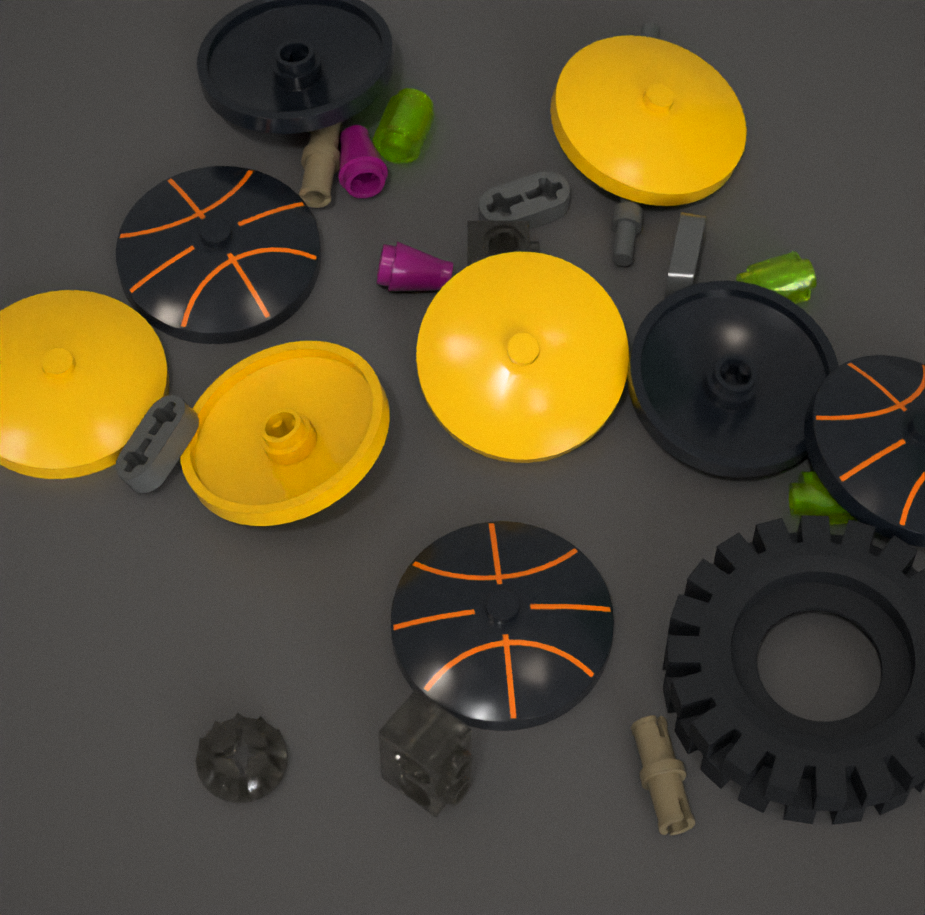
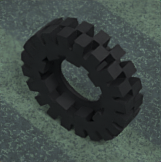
M801 515L798 530L794 533H788L783 518L756 524L752 542L748 543L738 532L716 547L713 564L703 558L687 578L684 595L678 594L670 618L662 670L666 671L663 692L667 713L676 712L677 714L674 731L687 754L697 750L703 754L700 770L720 789L730 780L736 782L741 786L738 801L762 813L765 812L771 800L785 805L783 820L813 824L817 811H829L832 825L859 822L862 820L866 807L874 805L878 814L883 815L904 805L911 789L915 788L919 793L925 789V568L918 572L912 567L918 550L896 536L891 538L884 549L872 545L871 541L876 528L874 526L848 519L844 536L830 534L829 516ZM803 611H826L849 619L865 631L878 651L882 671L878 691L869 704L850 717L826 722L798 717L778 705L767 693L761 682L757 667V654L759 645L767 631L781 619Z

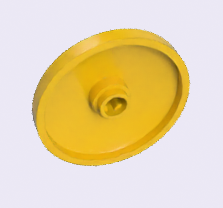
M626 35L605 38L585 46L564 66L551 99L550 109L553 130L569 160L579 171L598 186L619 197L634 202L656 206H676L704 199L716 192L727 182L734 172L745 148L747 129L744 112L728 82L717 70L696 54L664 40Z
M509 252L490 256L469 265L454 275L440 289L430 303L421 323L416 347L418 379L425 401L439 424L455 440L470 450L488 458L514 463H531L554 459L577 449L590 440L605 425L617 407L628 374L629 346L625 326L616 305L604 288L593 277L572 263L555 256L536 252Z
M59 290L45 292L24 298L1 310L0 465L23 475L44 479L76 478L90 475L115 465L120 452L150 407L156 401L169 394V372L160 339L154 329L137 311L123 302L90 291Z
M296 341L276 345L259 351L229 368L200 396L192 408L198 415L199 427L180 456V463L184 476L201 503L217 516L227 521L248 526H273L294 522L329 507L351 491L369 472L379 457L388 434L390 423L388 399L373 368L359 354L346 347L324 341Z

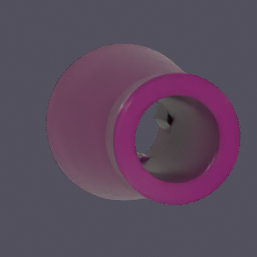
M360 125L349 126L340 135L339 182L353 197L369 198L375 196L383 189L388 176V169L371 141L369 131Z
M398 241L396 246L383 244L376 284L388 286V292L440 291L452 277L453 262L441 260Z

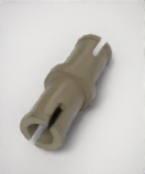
M342 122L311 131L309 145L302 151L301 164L304 168V175L299 196L309 207L322 208L331 202L333 176L337 173L340 166L341 154L338 150V145L343 128Z
M655 715L643 717L631 726V732L635 738L643 767L639 772L641 785L650 792L658 821L659 833L662 835H666L668 832L670 835L684 833L695 825V818L691 813L683 781L686 778L684 764L675 757L666 718L659 716L656 719Z

